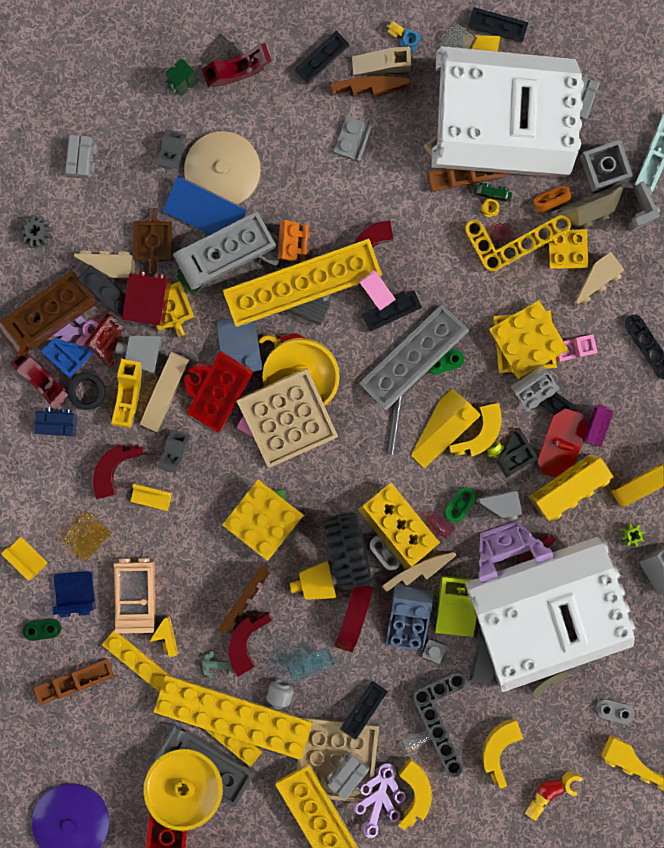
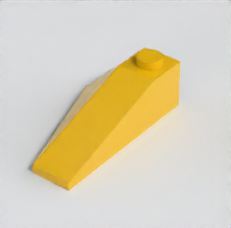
M452 388L438 402L411 456L425 469L481 415Z

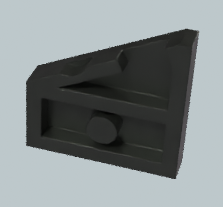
M519 427L512 433L496 463L507 478L539 458Z

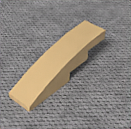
M171 352L140 425L155 432L159 431L165 414L180 385L189 359Z
M451 551L417 562L411 568L398 572L381 585L388 592L401 580L407 586L421 574L428 579L453 559L456 554Z

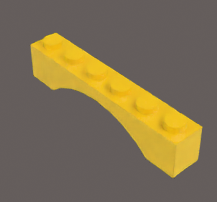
M610 735L601 754L605 759L604 763L614 768L616 765L620 766L623 772L631 776L635 773L640 776V780L648 784L652 781L658 784L657 787L664 791V775L647 768L636 756L628 742Z

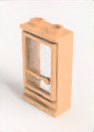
M130 558L119 559V562L114 563L115 633H154L156 631L155 561H150V558H138V562H131Z

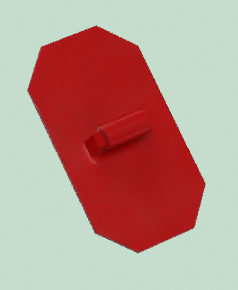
M565 408L553 415L538 457L539 459L537 460L542 474L556 478L575 465L588 429L587 422L582 413Z

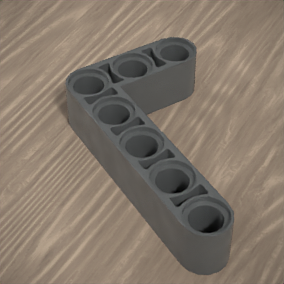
M481 630L470 672V680L490 685L495 669Z
M458 670L451 671L422 684L413 691L414 702L445 771L451 777L460 776L463 766L434 702L465 687L466 678ZM454 676L462 678L459 684L452 683ZM443 684V691H434L435 685ZM419 692H425L427 694L424 700H418L416 698ZM428 709L435 711L434 716L431 718H427L424 715ZM440 727L443 730L440 735H434L432 733L433 729ZM443 745L450 746V750L447 753L440 751ZM454 762L458 764V768L456 770L448 769L451 763Z

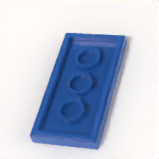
M177 176L163 212L211 235L243 219L248 209Z

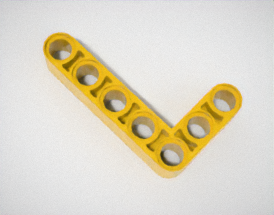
M557 216L498 250L482 222L471 220L467 223L465 230L485 268L489 271H498L567 233L571 228V222L566 216ZM561 219L567 221V227L564 230H559L556 226L557 222ZM473 224L480 226V231L477 234L471 233L470 228ZM548 229L550 232L549 238L542 240L539 236L540 231ZM526 238L532 240V247L530 249H524L522 246V242ZM484 240L488 241L489 248L486 251H481L480 243ZM508 248L515 250V256L511 259H508L505 255ZM492 257L498 259V265L495 268H491L488 264L489 259Z
M664 462L621 484L620 488L611 491L621 508L664 487Z

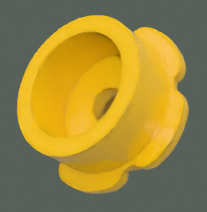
M394 21L387 25L389 28L387 32L396 38L398 35L402 36L405 30Z
M486 199L484 204L481 205V211L484 212L486 217L496 216L499 213V203L493 199Z

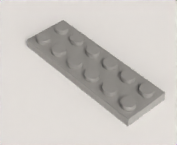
M441 305L359 384L387 410L469 332L468 328L446 307Z

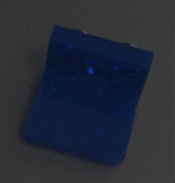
M91 571L61 573L54 576L56 606L52 607L53 615H59V618L70 617L71 613H78L79 616L90 615V611L96 609L93 573Z

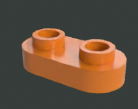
M558 186L536 196L534 199L535 209L539 212H547L567 203L571 199L570 188Z

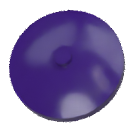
M76 783L62 784L49 790L37 803L32 816V831L40 848H100L107 837L110 826L109 812L103 799L91 788Z

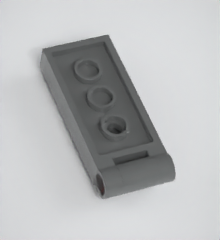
M173 724L154 759L158 760L164 754L179 749H191L206 755L213 761L220 772L223 783L221 800L235 808L253 778L255 770L192 732L185 730L177 724Z

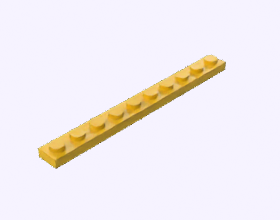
M114 630L102 646L160 692L165 675L170 674L120 633H115ZM206 730L250 767L263 752L256 745Z

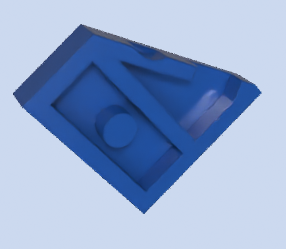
M53 338L41 351L45 357L69 378L95 352L92 348L79 346L78 344L69 343L58 338Z

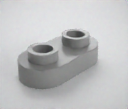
M379 536L373 537L369 541L371 553L385 570L397 569L400 565L399 560ZM376 542H379L381 544L380 549H376ZM388 557L393 560L391 565L387 563Z
M601 699L596 704V713L603 719L622 724H628L634 719V710L628 704L609 699ZM608 706L609 711L603 712L604 707ZM624 711L628 712L627 717H622Z

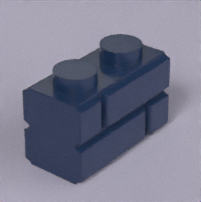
M42 408V411H36L35 434L76 437L77 414L72 413L73 409H61V412H53L54 408Z

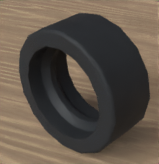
M88 373L79 374L69 383L68 398L77 408L84 410L95 409L105 399V385L95 375ZM82 381H92L98 388V395L91 403L81 402L76 396V388Z

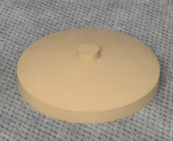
M218 131L203 136L190 148L185 160L184 174L186 180L239 205L246 201L257 188L260 180L261 166L254 147L245 138L232 132Z

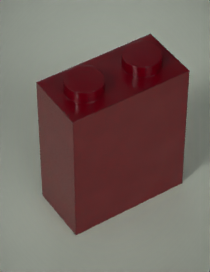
M136 271L135 274L129 273L123 320L164 326L171 281L166 279V275L154 274V277L147 276V272Z

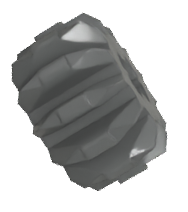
M32 215V221L26 218L25 222L27 225L20 226L25 230L20 232V235L25 237L23 242L29 243V246L32 248L35 244L38 248H41V242L48 245L46 238H53L52 235L48 234V232L53 231L52 227H48L50 222L48 220L44 221L43 216L37 219L35 215ZM36 228L40 230L37 232V235L33 234V232L36 231Z

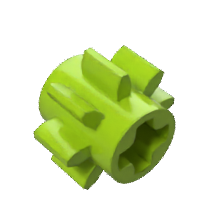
M628 523V529H621L624 532V536L620 538L627 540V546L633 543L635 547H638L639 541H645L642 538V534L646 532L639 530V524L633 528L632 524ZM630 532H635V535H637V537L632 538V536L629 535Z

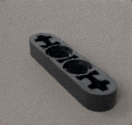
M639 315L628 316L625 320V328L655 374L664 380V375L661 374L663 371L660 365L658 367L655 366V364L660 363L664 359V351ZM630 319H637L638 323L636 325L638 329H641L643 327L644 331H641L637 335H635L634 332H636L637 329L634 326L630 327ZM642 334H646L649 337V342L646 345L641 344L639 341V337ZM652 350H656L660 354L657 361H653L650 358Z

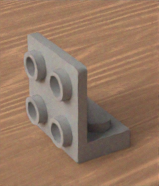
M644 181L632 189L642 212L631 218L632 222L628 224L631 232L652 223L660 216V208L656 202H653L651 197L652 191Z

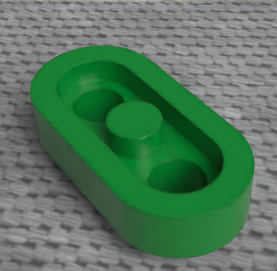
M456 349L448 351L438 360L440 367L435 368L432 366L429 372L440 374L461 367L464 363L463 353ZM454 355L458 357V362L456 363L451 360Z
M464 487L456 493L445 509V515L448 520L459 522L463 519L476 500L474 490ZM464 493L469 494V499L466 501L462 498ZM452 509L458 510V514L456 516H453L451 514Z

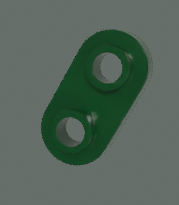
M479 183L474 189V195L505 202H510L513 194L507 187L492 188L488 183Z
M54 618L30 621L23 627V635L30 641L55 638L62 631L60 621ZM49 625L54 627L53 632L48 630ZM30 628L35 629L34 635L30 634Z

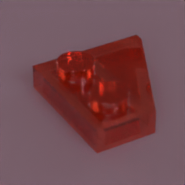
M111 314L105 315L85 342L108 367L114 365L112 357L123 328Z

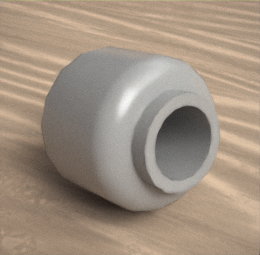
M277 679L271 682L266 696L268 703L274 709L288 707L292 700L293 687L289 681L284 679Z

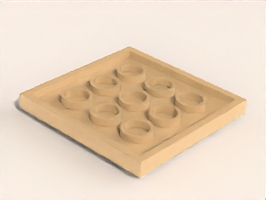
M304 368L246 394L237 400L268 468L338 437L308 368Z
M303 717L313 721L302 759H298L297 770L310 764L329 798L332 800L356 802L369 796L359 792L358 784L349 797L344 800L328 788V779L326 778L333 769L336 771L339 768V761L343 755H349L350 752H353L362 759L370 768L360 783L367 782L374 777L379 725L367 724L355 741L340 730L345 721ZM367 786L363 787V792L367 790Z

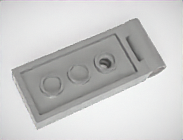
M257 211L177 251L173 256L193 290L275 249L276 244ZM217 254L218 258L214 259L212 255Z

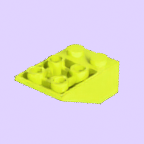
M441 575L435 633L474 636L477 615L465 583L475 579Z

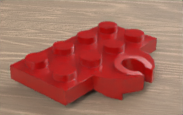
M222 351L218 353L212 365L198 363L188 370L190 373L197 374L199 381L195 380L190 374H187L184 378V389L194 398L187 414L217 433H220L238 398H240L254 372Z

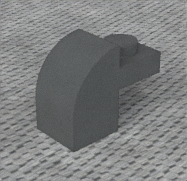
M168 130L163 136L162 149L156 157L155 164L160 165L164 169H178L187 134Z
M172 429L157 468L176 474L182 465L191 435Z

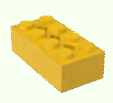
M589 454L528 498L542 517L548 521H555L562 516V512L566 509L570 510L576 507L579 500L592 496L595 489L609 484L613 475L601 457Z
M392 483L386 485L357 509L405 569L414 566L440 543ZM386 508L389 510L388 514H385L384 512ZM398 523L401 525L400 529L396 527ZM410 538H412V540H413L412 543H413V544H410V543H409Z

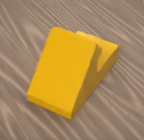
M167 616L163 619L150 642L165 639L163 642L164 652L168 653L169 657L177 656L178 649L170 616Z

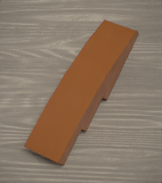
M368 76L331 83L330 88L332 95L351 90L354 97L371 91L373 98L408 88L411 82L408 78Z
M445 169L427 173L430 192L488 182L509 176V173Z
M107 658L33 687V690L41 706L114 677V673Z

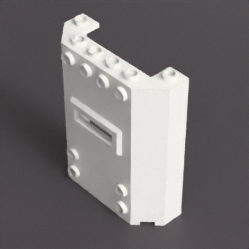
M444 46L437 50L436 71H441L437 145L432 148L431 167L548 177H566L571 174L581 146V139L579 138V131L582 127L580 111L583 107L581 92L584 87L582 73L576 59ZM522 86L529 87L527 129L520 128Z
M598 537L553 552L554 558L537 563L535 559L498 571L497 578L482 583L480 578L465 583L495 669L494 673L502 692L634 647L635 637L633 630L635 626L632 619L628 617L630 609L628 603L623 600L622 595H625L623 586L617 580L620 575L617 567H613L609 558V550L606 543L602 542ZM566 603L578 640L573 642L569 641L559 608L560 605Z

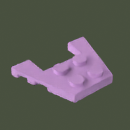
M517 521L480 533V581L482 583L498 577L493 565L495 562L531 550L536 562L540 563L554 558L551 549L544 547L539 539L536 540L532 537L531 533Z

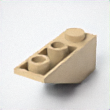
M410 47L388 48L352 56L353 76L410 72Z
M80 251V254H74V257L89 266L92 265L95 269L114 280H128L129 273L134 274V260L129 252H118V255H110L109 251H99V254H91V251Z
M612 252L592 265L573 303L575 306L579 303L583 306L591 300L589 297L595 292L598 295L606 289V283L611 281L613 284L622 277L620 273L624 271V268Z

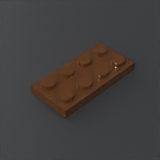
M265 563L261 565L217 631L223 635L226 631L231 632L238 621L235 619L237 614L239 616L243 614L249 605L246 603L248 598L251 600L254 598L259 590L257 587L259 582L263 584L269 576L270 572L267 571L269 569L268 565Z

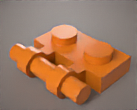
M288 220L280 221L277 259L295 262L297 261V255H299V263L307 261V256H309V250L307 249L308 239H310L309 225L302 224L301 231H299L300 223ZM298 238H300V248H298Z

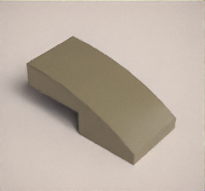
M565 670L545 677L530 690L539 698L551 683L558 688L570 673Z

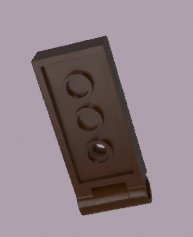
M72 270L11 314L0 320V333L17 356H22L29 350L32 351L97 303Z

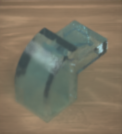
M326 647L298 656L286 665L293 682L308 678L318 671L331 668L335 663L329 648Z

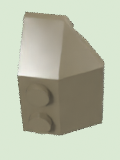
M621 183L555 210L550 214V217L553 219L560 215L566 216L571 222V227H581L582 229L592 226V222L598 219L599 222H603L611 218L610 214L615 211L625 185ZM564 219L559 220V222L564 223V224L567 225V221H566V220H564Z

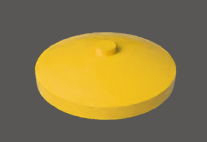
M308 338L286 340L277 345L268 355L263 368V385L267 386L304 368H308L322 402L326 406L338 389L340 378L338 363L332 352L320 342Z
M191 749L174 750L161 756L149 769L144 783V799L150 814L161 825L173 830H191L206 823L217 811L223 795L222 778L216 765L206 755Z

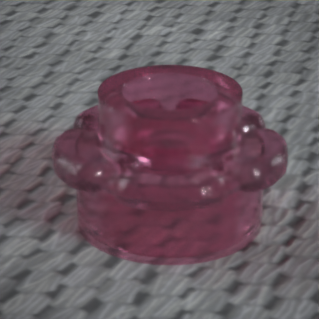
M506 223L496 224L493 237L497 238L500 242L506 241V239L511 237L510 226Z

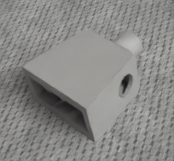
M130 336L128 344L117 343L116 354L126 355V360L141 362L143 370L156 374L163 338L159 336Z

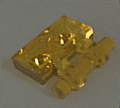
M89 511L84 516L81 515L78 519L79 522L72 529L70 528L66 532L67 535L62 539L66 544L74 540L76 544L71 549L85 562L112 534L99 520L92 525L89 521L94 515ZM85 527L88 531L80 537L78 533Z

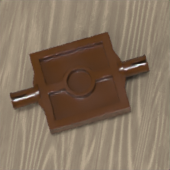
M149 208V220L133 221V260L149 262L148 273L157 274V262L172 261L173 223L157 220V208Z

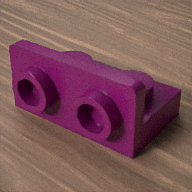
M600 404L595 405L583 440L584 442L598 447L602 446L613 416L612 410L606 409V406Z

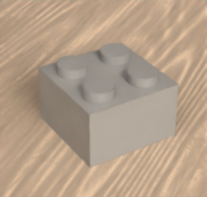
M620 140L585 151L580 156L592 193L628 181L633 176Z

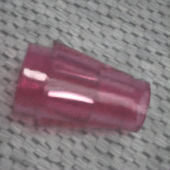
M433 512L427 519L440 538L443 537L445 540L456 529L452 522L436 512Z

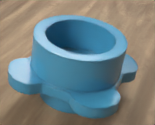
M409 29L404 30L403 39L399 42L400 46L410 47L411 51L417 50V43L421 40V35Z

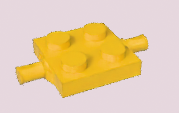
M181 281L170 284L164 326L156 325L158 331L174 328L179 338L181 335L185 336L181 324L195 318Z

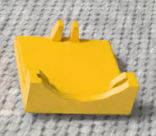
M587 229L569 230L548 243L549 269L572 270L588 268ZM549 231L547 232V238L550 236Z

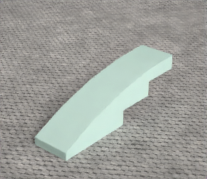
M664 113L635 182V185H638L644 181L646 185H649L652 192L664 168Z

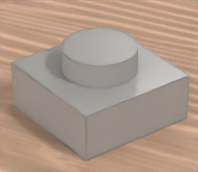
M428 638L422 657L440 664L447 646Z

